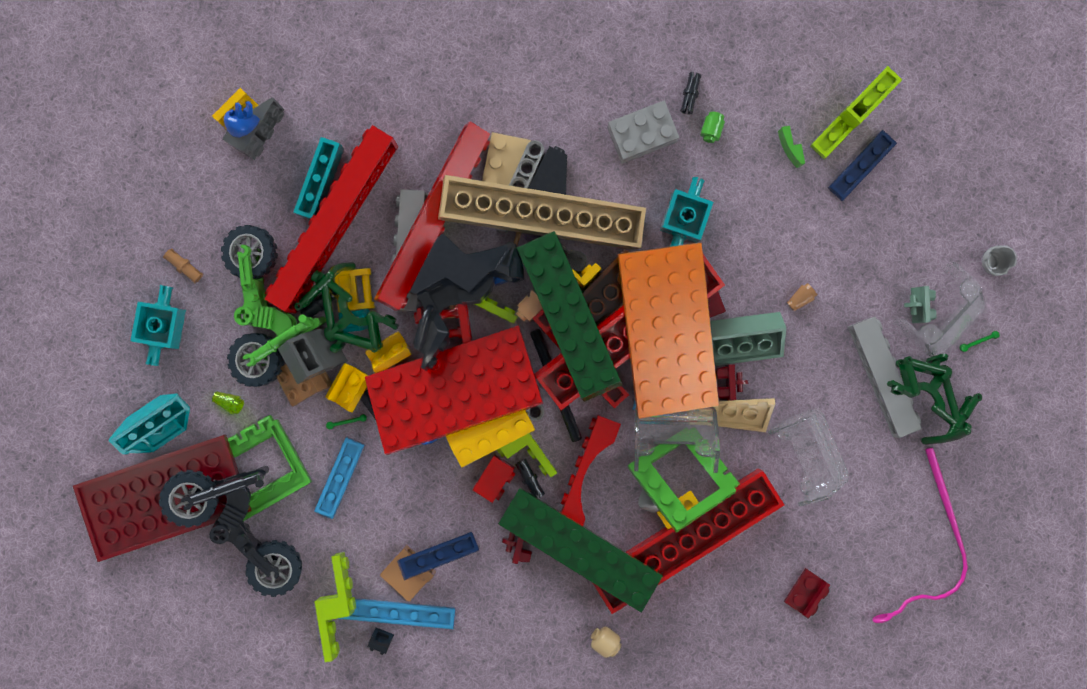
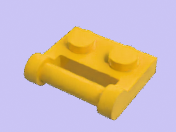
M371 268L341 271L335 277V282L353 297L352 301L348 302L350 311L375 308V302H372L369 276L371 275ZM356 276H362L365 303H359Z

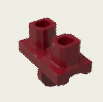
M735 364L715 369L716 379H726V387H717L718 398L727 399V401L736 400V384L737 392H743V384H749L748 380H743L742 372H736L737 380H735Z
M510 532L509 538H502V543L507 544L506 552L511 553L512 547L515 546L512 563L518 564L519 561L530 562L532 551L522 548L523 539L518 537L515 540V534Z

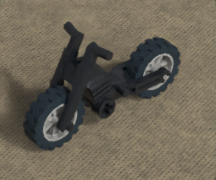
M268 466L242 472L221 480L216 479L214 482L211 481L212 478L210 476L203 475L201 471L193 472V470H187L186 472L181 471L173 475L165 483L159 496V506L162 507L161 512L168 517L167 520L169 522L173 521L176 523L175 525L180 527L183 525L185 528H190L193 525L199 526L213 515L219 502L218 497L226 495V506L221 512L220 517L215 521L209 534L211 541L215 544H223L226 541L231 542L248 559L245 575L248 578L247 582L253 586L255 592L259 591L263 596L271 595V597H276L279 594L281 596L285 595L287 591H291L299 582L302 571V560L300 559L299 552L295 551L294 546L287 545L285 541L277 542L278 540H272L271 542L261 543L249 530V524L243 521L248 512L251 492L248 486L255 484L256 487L261 488L264 485V476L269 472ZM186 485H194L195 487L187 489ZM181 486L185 495L175 493V491ZM174 497L180 498L181 502L176 505ZM184 505V510H187V512L179 509V507ZM192 506L199 509L196 512H191ZM284 558L288 564L282 565L281 559ZM290 568L287 576L280 570ZM270 576H271V577H272V581H269V580L265 579L264 577H270ZM279 576L283 578L282 580L275 581Z

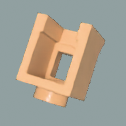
M531 290L530 297L526 296L517 305L519 308L516 315L523 322L526 319L531 322L532 318L543 309L536 293Z

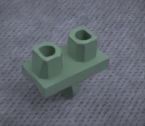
M929 286L911 288L910 303H904L905 308H910L912 323H928L937 318L936 310L930 309V301L935 300L936 291L929 289Z

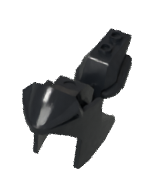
M441 234L433 244L410 291L412 295H418L417 300L421 301L425 309L422 319L419 320L413 343L414 348L424 354L421 364L423 370L432 369L438 361L436 357L439 352H444L449 344L450 331L440 314L445 307L459 304L472 305L483 303L493 290L495 278L511 283L524 280L523 263L515 243L509 241L505 245L470 254L462 252L445 234Z

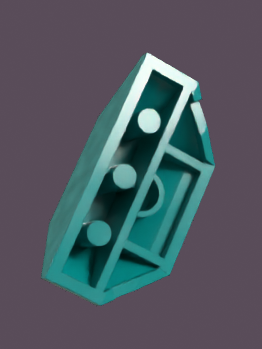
M177 393L160 395L128 416L109 438V442L122 455L154 452L187 430L190 406Z

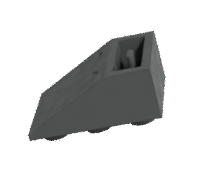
M272 97L252 109L253 114L260 118L257 127L252 132L238 138L233 137L227 131L222 140L254 160L256 157H259L264 150L263 145L265 141L269 140L274 133L273 128L275 124L279 123L284 116V108Z
M325 328L298 335L287 340L278 348L297 384L348 361L342 350L337 353L330 351L331 345L335 344L337 340H327L324 336Z

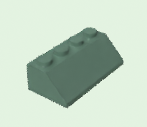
M780 312L710 321L715 366L784 357L786 325Z

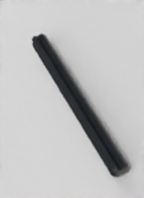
M537 329L530 332L542 366H545L552 359L541 331ZM568 405L560 410L572 442H577L582 439V436Z

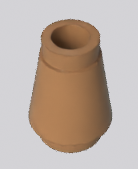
M807 283L804 286H800L787 304L795 312L797 309L814 301L818 294Z

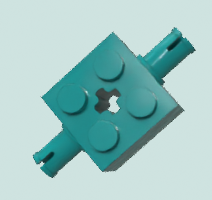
M692 177L688 193L677 189L672 193L660 231L673 236L670 247L683 245L685 240L695 243L701 241L714 203L699 197L705 182L701 178L698 181V177ZM688 213L689 219L685 220L682 215Z
M160 285L157 303L150 304L139 301L137 303L130 341L149 346L145 362L147 365L159 366L161 349H164V347L179 349L186 310L173 308L170 305L173 287Z

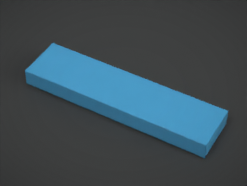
M348 437L345 438L314 512L331 519L334 518L364 449V444Z

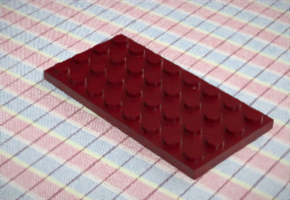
M221 435L73 485L97 562L214 524L226 506V495L218 497V505L213 515L206 522L199 526L193 525L190 528H185L183 525L181 527L177 526L173 521L169 522L167 520L168 517L161 512L162 507L159 506V496L165 483L173 475L181 471H201L203 475L210 476L212 482L216 479L221 480L239 474L227 435ZM186 485L187 489L195 487L194 485ZM181 486L175 491V493L185 495ZM174 497L175 504H179L181 499ZM184 505L179 507V509L187 512V510H184ZM192 506L191 512H196L199 510L195 506Z

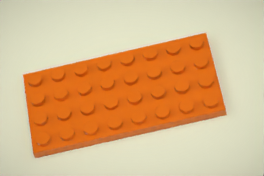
M702 243L618 254L637 417L646 418L719 406Z

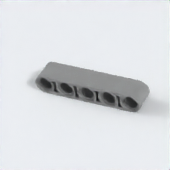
M534 140L528 143L509 186L521 183L524 185V188L528 189L544 156V147L541 142ZM535 147L541 151L536 156L530 154V150ZM526 165L533 169L529 174L522 172V168ZM495 229L501 234L509 232L508 230Z

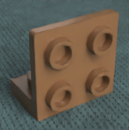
M287 364L281 367L280 375L276 376L292 407L310 396L330 388L332 385L326 372L297 384Z
M408 545L391 561L380 576L407 601H411L420 589L434 577L436 571L433 569L404 581L397 561L416 553Z

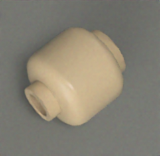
M606 626L601 629H595L591 635V647L604 658L614 657L621 648L620 636Z

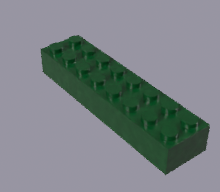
M555 231L517 247L581 399L585 402L622 386V382Z
M519 488L498 523L503 528L641 613L663 577L658 571L522 488Z

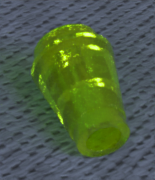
M216 391L212 397L213 403L230 414H239L244 406V400L238 395Z

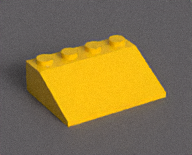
M525 409L447 435L446 438L462 468L534 431L535 427Z

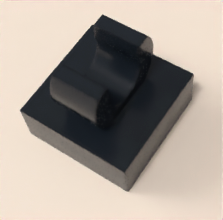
M375 627L367 647L370 648V651L377 650L381 655L386 654L394 634Z

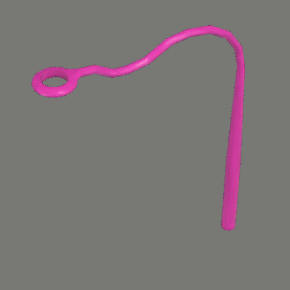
M933 447L927 448L925 451L941 500L962 554L963 571L961 579L953 589L945 594L938 596L922 594L905 600L898 610L875 616L872 619L874 623H884L891 620L892 617L900 614L908 603L914 600L946 598L956 592L965 580L968 568L966 553Z

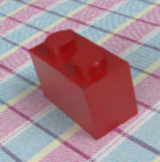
M494 455L474 486L473 491L492 503L495 499L499 501L505 492L502 489L506 482L510 484L516 474L513 472L515 467Z

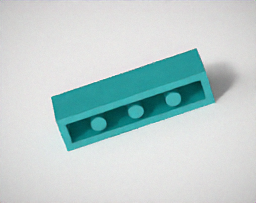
M320 137L293 211L296 215L310 220L313 215H317L319 212V205L325 197L327 198L344 152V148L340 143Z

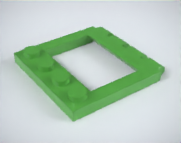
M271 415L257 422L260 429H258L256 424H253L240 431L243 439L240 438L239 434L228 438L233 456L236 458L274 436L293 470L251 494V511L247 512L243 521L312 483L309 474L279 420H274Z
M687 427L628 465L630 472L676 533L736 492L735 488L740 484L731 472L724 475L728 468L718 456L711 459L716 453L706 441L699 443L703 437L695 427L690 430ZM683 443L686 444L720 487L719 490L688 511L652 465V463Z

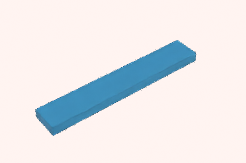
M355 599V612L349 617L337 618L454 629L456 608Z

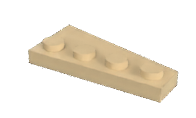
M492 132L482 181L509 185L525 148L531 140Z
M775 398L719 401V406L689 410L686 422L766 432L775 406Z

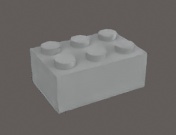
M665 100L608 122L607 126L621 164L672 145L679 139Z

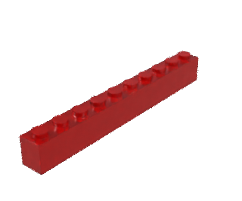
M471 121L464 125L374 300L394 311H398L400 308L403 309L409 300L407 295L412 289L422 265L437 237L443 234L445 230L443 226L445 221L438 220L445 175L471 179L472 175L470 173L472 169L476 168L480 163V153L485 151L490 143L488 140L490 133Z

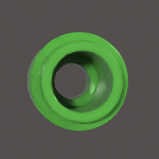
M709 112V115L706 116L700 134L705 142L714 143L720 140L725 124V116L723 114Z

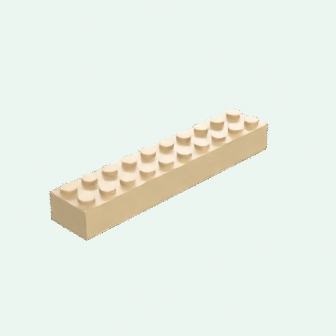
M445 175L438 220L540 236L555 231L560 239L636 250L641 248L646 208Z

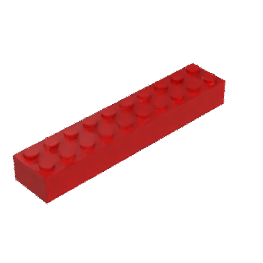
M373 125L363 133V141L353 149L350 162L345 163L342 167L340 178L332 183L330 194L319 205V212L311 217L306 233L303 232L298 238L299 244L296 249L290 251L287 256L288 262L278 270L275 283L271 284L265 292V300L284 312L291 314L297 312L294 307L295 303L315 283L311 280L313 273L316 270H323L399 147L393 137Z
M703 254L708 299L724 287L725 284ZM624 305L597 325L615 369L630 358ZM562 353L534 373L536 379L560 410L580 396Z
M757 468L738 480L740 484L735 488L736 492L677 533L672 527L670 529L664 527L626 552L661 573L663 577L658 584L660 585L777 511L785 504L764 471ZM593 583L611 614L628 605Z

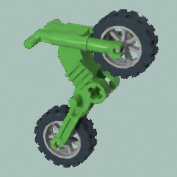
M251 225L238 226L236 230H231L228 233L229 236L224 238V245L221 246V252H223L221 259L225 262V268L230 270L232 275L238 276L241 281L244 305L237 308L234 313L236 323L244 326L267 328L274 331L277 337L272 338L261 333L244 334L241 338H237L234 341L235 344L229 348L230 354H227L229 364L227 366L231 370V376L236 378L238 383L245 384L244 386L259 387L277 379L276 376L280 375L282 371L281 366L284 365V360H282V355L278 348L287 340L313 331L326 323V318L321 316L313 319L300 315L298 318L300 323L297 324L293 315L284 312L280 308L270 307L269 302L265 300L263 275L269 274L271 272L270 269L274 268L276 264L275 258H278V253H276L278 248L277 244L274 243L275 239L272 235L268 234V231ZM251 238L257 240V242L253 246L251 244ZM246 239L247 245L241 244ZM252 346L253 352L250 354L247 349ZM255 367H257L260 374L253 375Z

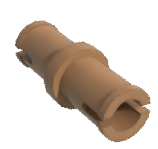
M172 248L164 254L163 258L177 268L176 271L183 273L191 279L193 283L198 282L203 277L202 272L198 271L190 264L188 259L182 258Z

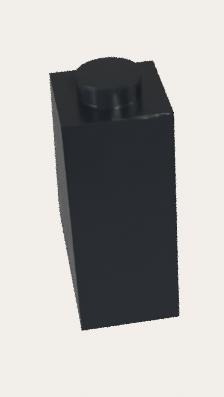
M549 146L528 189L566 195L567 154H565L562 148Z

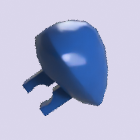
M246 101L244 111L241 110L242 105L237 102L235 103V110L227 111L224 115L225 127L233 137L240 138L248 135L257 127L260 118L253 114L252 104L249 101Z

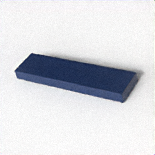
M884 130L880 131L831 183L828 189L843 201L890 152L897 142Z
M470 532L399 559L397 563L405 581L479 551V547L473 533Z

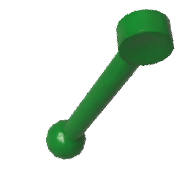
M993 331L991 335L972 343L961 344L959 347L960 351L966 352L972 346L992 338L997 339L1000 334L997 331Z
M361 414L360 417L334 423L332 421L327 422L326 427L327 429H333L335 426L352 422H365L367 416Z

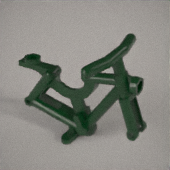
M353 262L334 265L326 274L316 270L311 278L316 284L295 303L294 307L296 310L306 308L322 292L327 323L324 336L329 341L337 340L335 344L331 345L330 351L337 353L344 349L345 343L375 353L383 347L379 323H383L394 330L398 329L399 324L395 323L397 319L389 314H386L384 317L375 311L367 313L366 317H357L351 313L348 308V302H351L353 297L333 280L341 271L354 270L356 265ZM329 288L339 295L338 305L343 315L336 324ZM350 324L357 326L368 325L370 339L343 330Z
M944 353L927 358L926 362L913 359L911 356L897 360L896 366L899 367L904 386L894 380L887 383V386L891 387V393L895 395L904 394L909 398L919 396L921 390L928 392L934 399V405L931 407L932 412L950 425L945 435L923 437L921 442L924 445L951 442L970 435L972 426L965 421L970 417L978 402L982 400L980 393L974 394L973 397L966 396L964 403L960 409L958 408L950 381L952 369L947 365H940L941 362L948 360L949 356ZM915 371L934 377L930 383L918 382ZM942 384L951 415L945 411V402L938 392Z

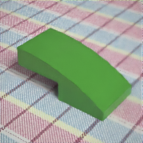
M790 126L782 127L778 131L781 145L789 160L796 168H799L805 164L802 144L794 145Z

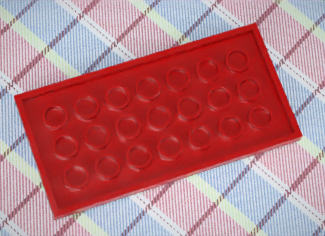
M519 325L446 349L444 352L440 351L436 357L438 359L436 365L427 371L421 368L422 357L365 377L382 446L386 455L544 404Z

